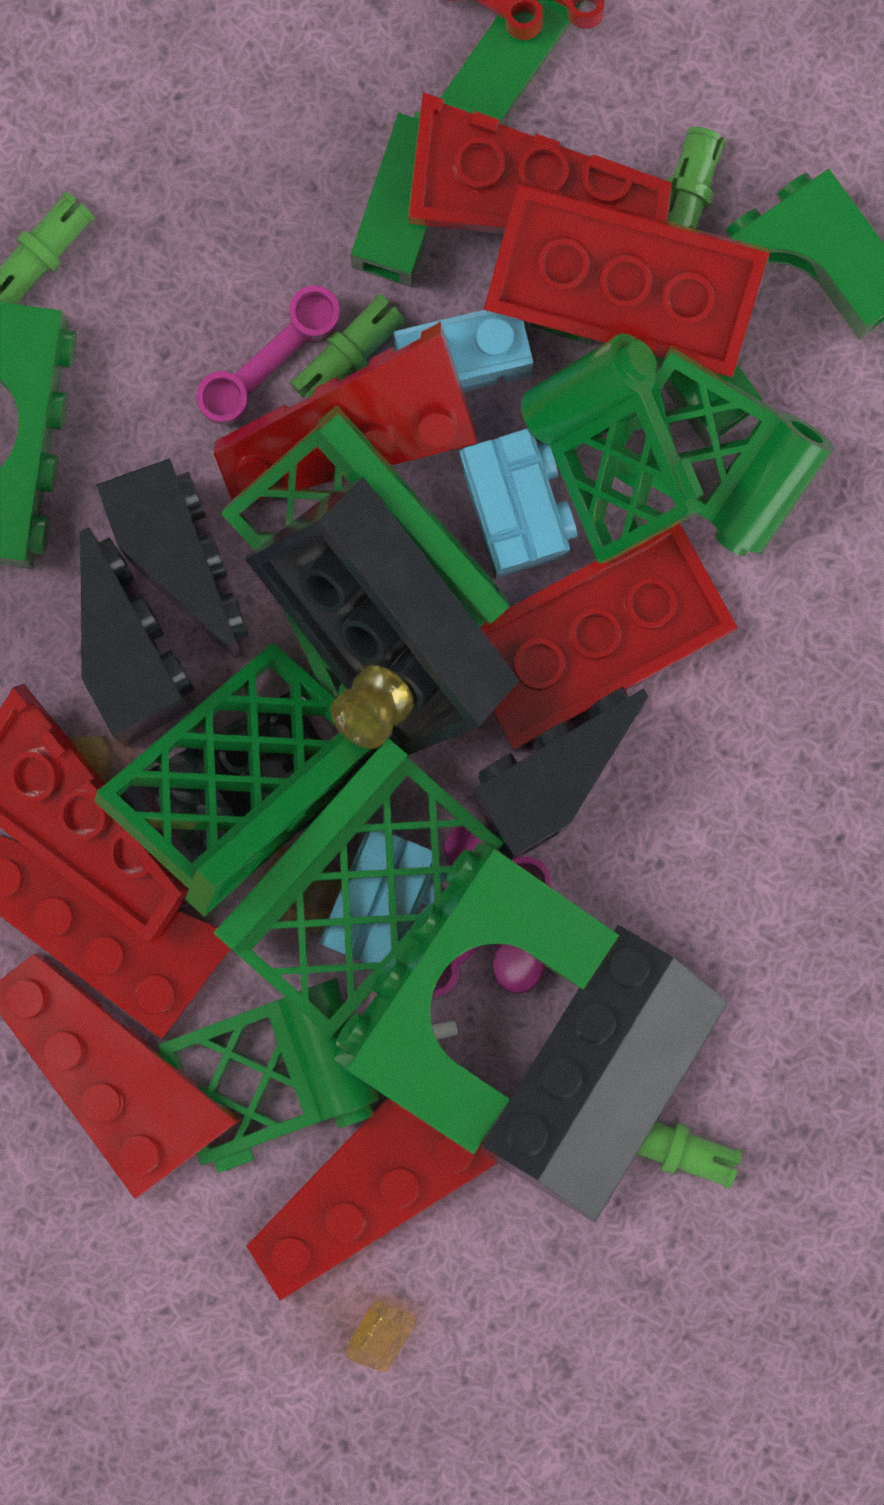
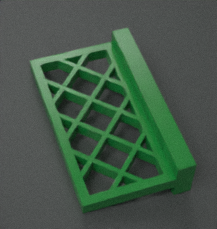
M338 405L318 421V425L221 510V514L255 550L276 534V532L257 531L242 514L260 496L287 498V526L293 521L294 498L321 500L325 496L341 489L342 474L350 483L364 477L375 493L382 498L388 510L415 545L422 550L425 558L448 588L461 601L465 610L478 627H481L486 621L491 624L510 607L505 593ZM317 446L335 465L334 491L295 488L296 464ZM289 471L288 488L271 487Z
M272 642L98 790L94 802L189 888L185 900L205 917L330 804L383 745L389 731L371 715L361 722ZM267 669H273L290 685V699L257 697L256 679ZM246 688V696H237ZM219 710L247 712L248 736L213 734V716ZM257 712L291 714L292 738L259 737ZM302 715L325 716L341 732L330 741L303 739ZM203 725V733H194ZM175 748L203 749L204 774L169 772V753ZM214 750L248 751L250 776L216 775ZM259 752L293 754L294 773L289 778L261 777ZM304 755H313V756L305 763V757H304ZM159 763V771H149ZM131 786L159 787L160 813L136 812L119 796ZM170 788L205 789L206 815L171 813ZM216 790L250 792L251 811L245 817L217 816ZM261 792L271 793L262 801ZM154 828H160L161 834L158 833ZM171 829L206 830L207 850L191 863L172 845ZM217 831H227V833L224 834L218 840Z
M389 738L214 932L219 939L330 1038L373 991L375 980L384 966L393 958L400 960L413 941V938L409 936L410 928L398 942L397 922L415 921L419 914L396 915L394 876L432 874L434 896L432 904L436 906L450 886L449 884L441 893L440 874H448L451 866H440L438 828L464 827L482 844L498 850L504 844L407 757L408 755ZM406 777L411 779L428 795L429 821L391 823L390 795ZM436 803L455 820L437 821ZM383 804L384 824L364 825ZM430 829L432 867L394 869L392 831ZM384 831L386 869L348 871L346 844L356 833ZM340 852L341 872L321 873ZM387 877L389 915L350 917L348 879ZM341 880L343 918L304 920L303 892L313 881ZM296 901L297 921L277 922ZM389 923L391 951L381 962L353 964L351 925ZM344 925L346 964L307 966L305 927ZM298 928L300 967L272 968L252 950L270 929ZM373 970L355 990L354 971ZM346 971L348 999L330 1019L309 1001L307 973ZM300 974L301 993L280 975Z

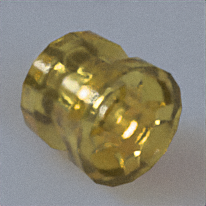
M368 666L354 678L352 689H346L333 701L331 707L332 719L338 730L354 744L367 749L378 748L390 737L393 725L400 724L409 716L414 706L413 698L409 688L398 675L383 667Z

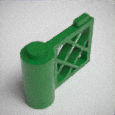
M627 334L615 336L524 393L521 400L523 418L530 432L539 441L550 445L598 564L609 562L701 512L696 498L704 495L689 458L680 460L651 390L656 383L657 364L655 356L648 345ZM637 415L646 435L642 455L622 446L628 420ZM606 433H608L607 439L601 437V436L605 435ZM586 445L603 452L596 481L585 475L576 454L577 450ZM618 460L638 468L631 497L612 489ZM654 476L665 481L675 504L674 508L665 513L647 506ZM608 502L628 511L622 537L615 541H612L604 521ZM643 519L649 521L642 525Z
M671 346L656 368V383L651 390L673 444L674 441L669 423L706 415L712 446L677 454L680 460L689 458L691 463L715 458L720 476L719 481L707 499L703 496L696 498L701 512L697 514L712 522L717 529L714 534L716 540L729 551L740 556H746L748 551L763 553L833 451V444L825 435L806 421L788 413H780ZM674 369L698 383L702 404L666 411L661 389ZM708 389L724 399L711 401ZM740 408L759 420L748 438L720 444L714 413ZM638 415L628 420L622 444L623 447L635 430L643 429ZM737 453L726 469L723 456ZM618 460L615 478L634 488L638 468ZM654 476L651 486L672 498L665 481Z
M337 978L308 988L309 1001L329 1019L345 1002ZM283 997L158 1044L162 1058L174 1068H179L183 1072L184 1069L177 1051L199 1043L223 1054L209 1087L198 1082L196 1083L199 1084L198 1088L214 1101L245 1115L234 1140L213 1148L209 1144L197 1153L201 1166L214 1161L217 1172L220 1173L255 1160L253 1146L330 1118H334L337 1129L374 1116L370 1104L381 1099L379 1092L334 1060V1057L340 1050L336 1046L337 1038L351 1016L330 1038L287 998ZM265 1018H269L277 1040V1045L268 1065L236 1051L246 1026ZM233 1031L227 1046L212 1039ZM281 1057L284 1059L289 1075L276 1069ZM231 1059L263 1073L249 1106L217 1091ZM272 1078L295 1089L303 1111L302 1115L281 1122L258 1111ZM253 1119L269 1126L247 1135Z

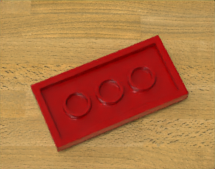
M518 181L484 304V310L604 343L619 334L631 335L648 345L654 356L664 358L672 346L711 371L733 377L769 257L768 248Z
M680 523L609 562L598 564L596 560L512 605L491 624L486 621L479 627L520 680L492 713L512 750L515 751L534 741L535 738L565 720L571 721L591 710V705L621 687L628 690L738 629Z

